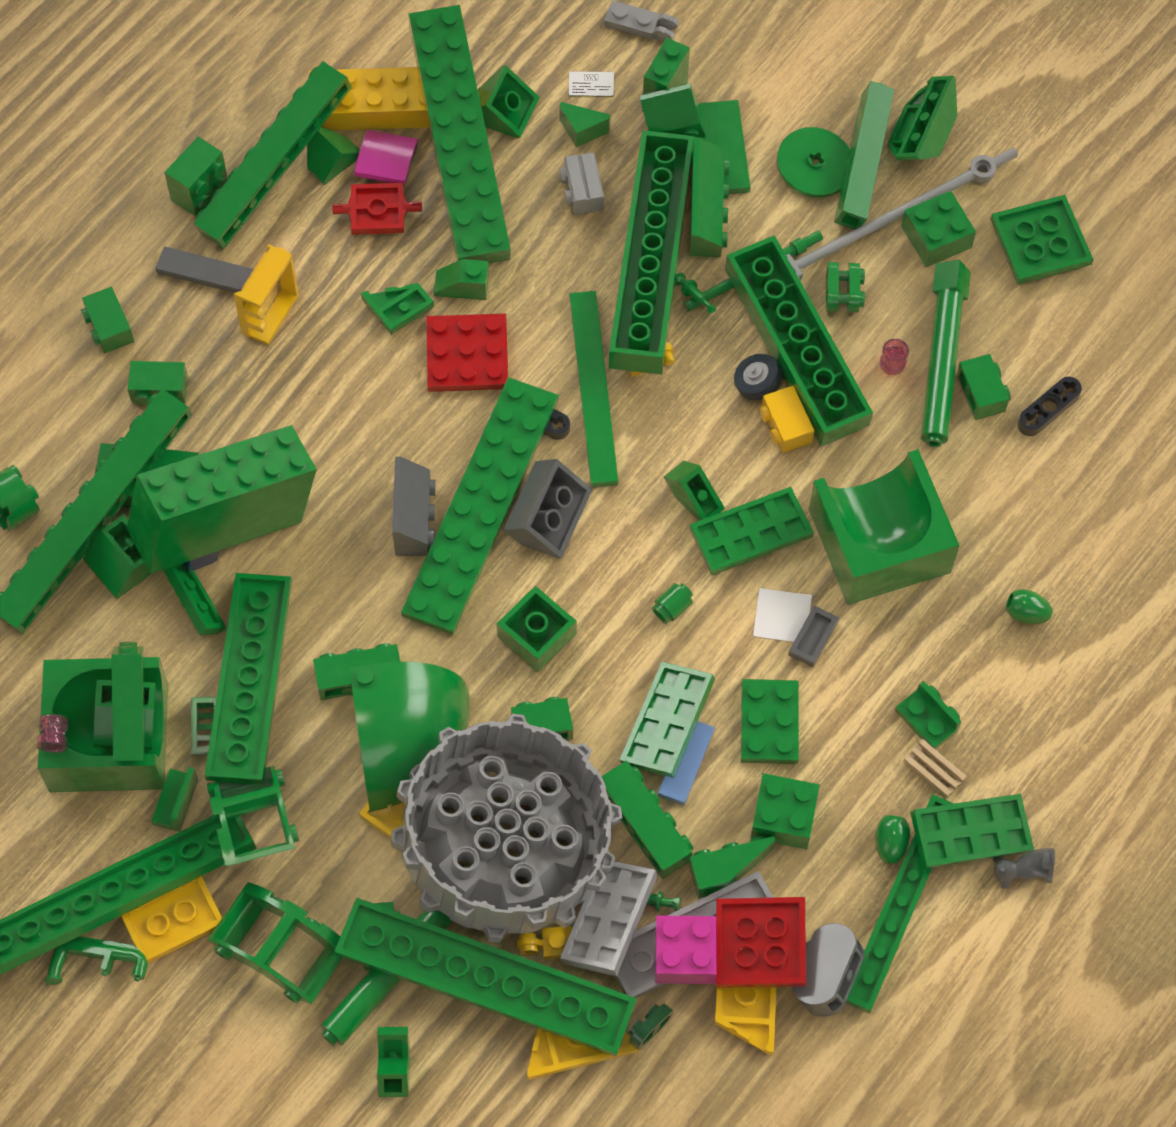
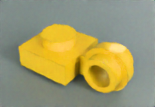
M571 926L566 928H542V940L537 939V935L534 933L521 934L516 942L517 949L520 950L521 955H534L538 953V949H543L544 960L560 959L572 928Z

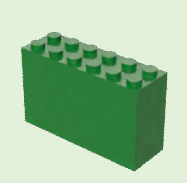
M290 425L137 475L127 531L149 573L152 574L301 523L317 469L295 429Z

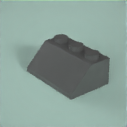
M395 457L392 523L395 556H427L429 546L434 545V529H429L430 521H435V504H430V497L436 496V480L431 479L430 469L403 457Z
M558 459L535 461L505 525L504 531L525 547L561 559L593 489Z

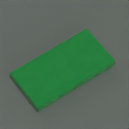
M738 100L699 103L703 110L706 137L702 139L725 149L724 159H729V175H724V183H729V194L750 192L751 186Z

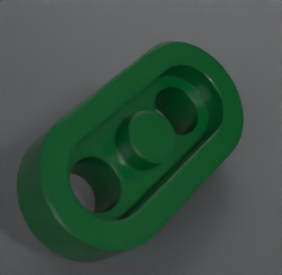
M665 1003L660 1007L655 1004L646 1014L644 1022L639 1019L632 1026L628 1033L631 1035L629 1042L640 1050L666 1025L674 1011Z

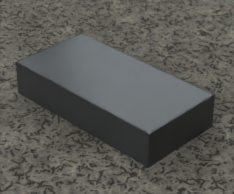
M814 605L793 642L788 655L814 667L833 633L839 617Z

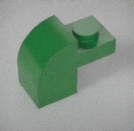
M378 1027V1097H409L410 1042L408 1027Z

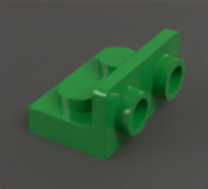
M922 681L918 685L917 690L895 708V711L910 728L935 750L956 734L961 725L960 715L952 706L948 707L942 701L938 690L932 685L928 686L925 681Z

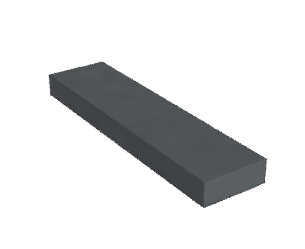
M165 246L155 268L159 274L233 293L242 291L241 289L254 270Z

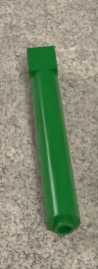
M960 259L935 263L932 292L937 297L921 440L930 447L942 446V444L948 442L962 307L963 301L968 300L971 277L970 270Z
M423 910L416 918L443 929H447L453 922L450 920V917L438 910L429 913ZM371 968L320 1025L324 1030L321 1033L322 1037L333 1046L336 1043L343 1045L401 979Z

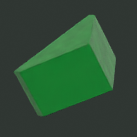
M564 102L560 103L559 120L576 148L609 133L610 114Z

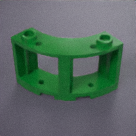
M275 766L266 767L263 785L218 781L207 783L213 817L215 821H221V826L216 828L225 867L295 849L294 842H298L299 837L296 825H289L280 789V787L285 786L281 769L275 770ZM277 806L286 842L236 855L227 819Z
M247 882L207 939L215 946L214 952L225 960L233 958L261 973L284 989V996L297 1004L299 1001L312 1004L343 959L334 953L340 935L324 923L320 925L319 922L310 917L305 918L308 912L286 899L284 902L280 898L274 897L272 891ZM263 909L282 917L255 957L237 948ZM296 927L309 934L325 947L298 987L270 967V964Z

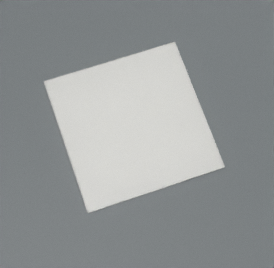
M759 588L753 636L794 642L810 614L812 595Z

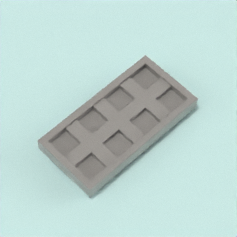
M614 861L611 872L604 873L606 880L599 891L591 890L585 898L560 959L565 965L617 976L658 875L654 869Z

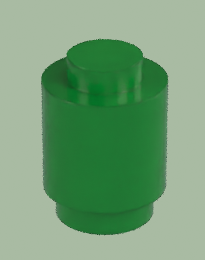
M673 583L655 600L652 611L665 624L675 621L693 604L691 599L693 593L683 583L680 585Z

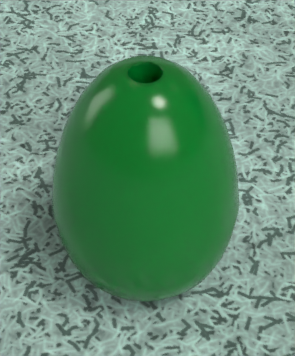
M1017 589L1011 592L1007 600L1006 611L1013 619L1019 622L1041 624L1049 621L1052 617L1053 609L1050 603L1034 591Z
M885 815L881 818L876 828V848L883 862L894 864L906 852L910 840V827L907 820L903 817Z

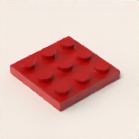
M506 313L426 316L428 392L503 390L508 379Z
M805 897L716 899L717 988L807 987Z

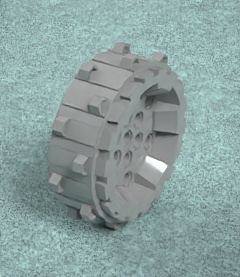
M512 714L506 722H483L472 725V727L462 731H456L447 727L439 732V745L434 750H431L420 764L415 765L409 774L410 780L400 781L396 797L405 804L402 819L403 825L391 833L392 847L402 851L401 859L404 866L408 870L414 884L423 893L419 905L427 913L438 910L450 917V920L464 927L483 931L489 942L500 943L506 934L530 933L541 930L542 927L551 923H556L563 928L572 924L576 918L574 908L585 900L591 890L599 891L606 880L604 873L611 872L615 856L608 851L612 835L610 832L611 828L619 824L622 819L621 807L610 802L601 775L589 761L592 750L584 743L571 744L563 739L561 735L547 728L529 725L524 715ZM485 772H495L498 776L490 777ZM546 786L553 792L546 793L541 787ZM501 797L505 802L496 803L492 798ZM529 805L533 808V811H524L520 806ZM451 807L455 809L456 813L448 814L443 808ZM474 815H479L483 817L485 821L476 822L471 817ZM500 824H510L513 827V829L504 830L503 828H501ZM536 831L541 837L533 838L528 832ZM564 839L570 845L561 846L556 840ZM488 842L492 845V848L484 849L479 843ZM516 850L521 856L513 857L507 851ZM462 860L468 861L472 866L463 868L458 862ZM524 877L529 883L520 884L515 878Z

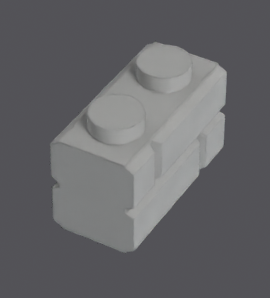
M586 153L580 156L565 157L564 167L560 168V178L562 184L567 183L568 190H564L566 205L572 206L573 214L575 215L587 213L588 211H602L604 209V194L595 154Z

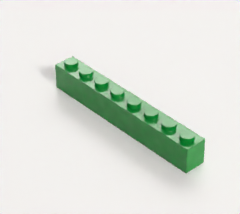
M324 61L318 67H314L311 70L308 80L302 87L296 89L289 104L278 112L276 120L262 132L258 143L246 152L242 163L238 168H234L230 172L227 182L222 188L215 191L211 202L197 214L194 225L202 235L223 249L227 247L352 89L347 76Z

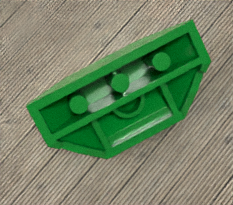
M954 76L931 77L927 81V85L918 90L905 104L887 143L897 161L922 160L940 156L958 116L956 79Z

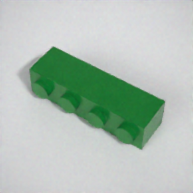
M626 760L602 775L608 799L612 804L621 807V822L662 880L688 864L690 857H692L691 850H693L690 840L686 835L681 836L676 830L677 824L669 812H663L659 806L660 800L657 794L652 789L648 790L643 784L644 778L636 766L632 768Z

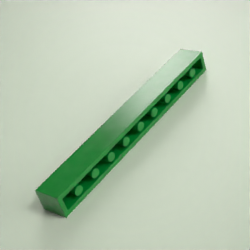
M164 389L150 397L146 404V410L141 416L138 415L132 420L129 426L130 430L125 437H120L115 442L111 455L98 464L93 478L81 486L76 500L66 505L61 513L62 518L59 522L48 528L44 535L45 540L39 547L31 550L27 556V563L21 570L18 569L13 573L9 581L10 585L4 592H0V619L22 635L79 563L100 531L109 524L133 493L137 475L150 471L191 418L192 413L189 407Z

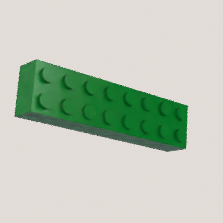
M773 235L728 254L725 271L771 356L780 365L782 376L788 387L794 386L820 446L822 447L870 426L873 411L776 236Z

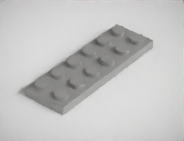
M757 871L667 916H716V899L770 898L773 896L760 872ZM656 921L635 931L616 976L624 993L634 998H638L665 985L655 983Z

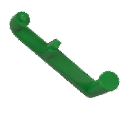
M79 936L55 948L49 964L47 977L44 981L50 985H57L63 981L61 971L67 954L103 959L100 968L103 976L111 973L115 960L135 963L131 976L134 977L136 982L144 980L148 962L146 956L133 945Z

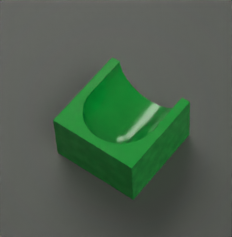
M919 449L908 452L905 459L892 471L862 485L834 488L827 485L825 478L814 480L809 512L847 605L952 572L960 545Z
M144 657V682L156 683L152 750L145 749L144 759L134 761H113V748L93 747L97 680H112V658L43 660L37 769L48 791L162 790L165 783L168 681L160 657Z

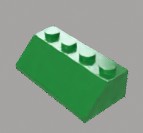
M694 137L689 256L721 257L722 248H727L728 232H723V223L728 224V208L723 207V199H728L729 183H724V175H729V159H724L725 149L700 137Z

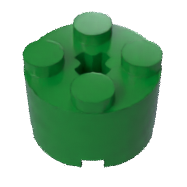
M15 465L0 471V527L4 530L8 528V532L40 511L35 501L39 498L37 491L31 484L26 485L24 483L22 475Z

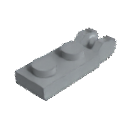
M612 0L604 20V25L648 39L654 38L665 41L666 38L673 39L674 33L670 29L677 28L679 20L668 14L660 15L656 12Z

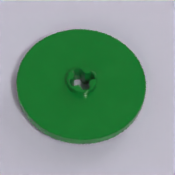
M818 127L797 129L787 135L780 144L776 158L777 168L785 183L796 192L817 198L832 196L841 191L850 149L838 135L829 130ZM814 159H817L819 161L817 165L812 164V161H814Z

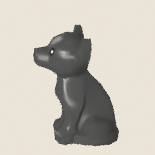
M1042 848L1032 850L1015 862L1000 857L993 858V862L996 863L994 868L995 875L1000 880L1001 888H1009L1016 877L1025 880L1042 877L1047 883H1052L1055 849Z

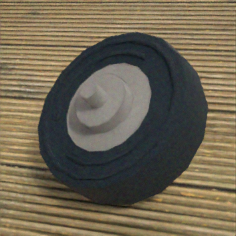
M767 354L751 355L744 359L736 368L734 383L743 397L749 400H761L764 395L773 393L779 388L783 378L782 370L772 356Z

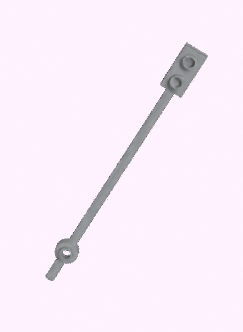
M1011 148L993 158L986 155L976 156L972 159L967 172L796 261L793 260L790 254L786 256L799 280L803 279L801 269L903 217L905 209L946 192L953 191L972 180L979 183L991 181L995 175L996 168L1018 157V153L1015 148ZM978 170H984L986 173H981Z

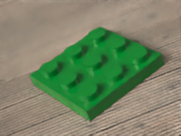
M1066 195L991 214V223L1018 285L1090 266L1093 263L1094 259Z

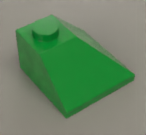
M506 65L498 69L478 88L485 127L520 138L540 97Z

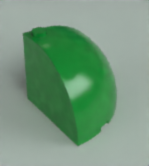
M387 662L349 668L370 812L386 809L391 804L395 806L402 803L396 797L400 781L410 780L409 774L415 765L420 764L426 755L439 745V732L447 727L456 731L467 729L470 715L469 689L463 678L455 672L441 666L420 662Z

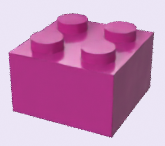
M656 915L655 983L715 984L717 974L716 916Z

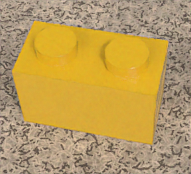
M794 386L763 396L762 407L759 408L760 415L764 423L768 422L771 428L770 436L774 445H779L782 453L813 442L814 429Z

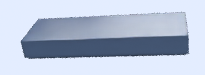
M697 722L675 777L664 776L658 791L659 797L685 806L715 727Z

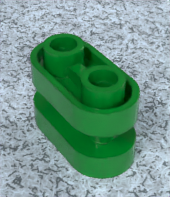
M827 262L826 311L837 312L838 304H847V312L858 313L859 307L864 308L865 292L860 291V285H864L865 269L860 268V263H848V270L845 271L839 270V262ZM839 281H847V293H839Z

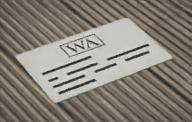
M569 72V95L613 96L614 72Z

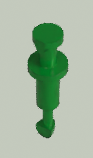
M683 273L676 274L675 284L682 286L681 293L684 296H691L698 304H704L708 308L707 312L709 314L716 311L715 306L707 301V297L697 288L698 285L694 280L687 281Z
M659 891L658 895L650 894L646 905L655 906L657 911H660L662 906L674 908V911L680 910L681 898H664V892Z

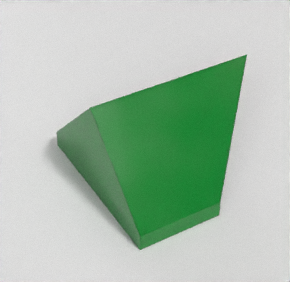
M321 127L307 144V169L323 185H326L357 161L360 149L346 136Z

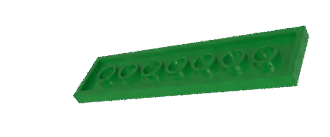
M235 574L204 775L206 781L261 785L264 783L292 587L291 576Z

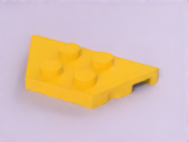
M716 987L715 1024L766 1054L773 1055L777 987Z
M537 1028L527 1070V1079L532 1080L638 1053L640 1050L629 1042L630 1037L626 1032L615 1057Z

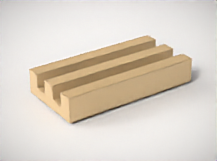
M924 739L919 742V745L903 761L946 799L966 779L964 773ZM921 751L925 752L930 758H932V759H933L937 764H939L944 770H946L950 775H952V776L956 779V781H955L952 777H950L945 771H943L938 765H936L931 759H929L925 754H923ZM917 757L927 767H929V769L932 772H934L948 785H950V787L947 788L946 786H944L940 781H938L933 775H931L914 759Z

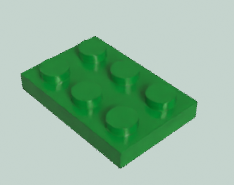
M742 679L741 763L798 764L799 680Z

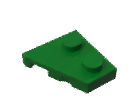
M419 283L405 285L401 288H385V292L369 294V291H364L361 293L363 302L390 334L395 333L434 307V301Z

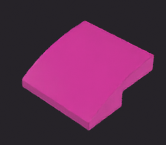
M367 130L358 155L354 176L389 183H403L405 185L411 172V162L418 147V139Z

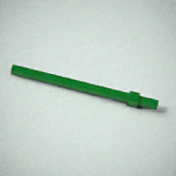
M817 230L802 239L799 237L791 241L789 246L784 248L783 251L786 255L799 256L806 252L808 247L823 240V236ZM728 278L702 293L707 297V301H710L734 288ZM693 298L683 303L688 312L701 306Z

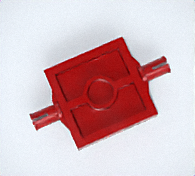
M403 183L351 184V196L348 204H332L333 215L349 214L352 235L404 233V220L407 212H422V201L406 202Z

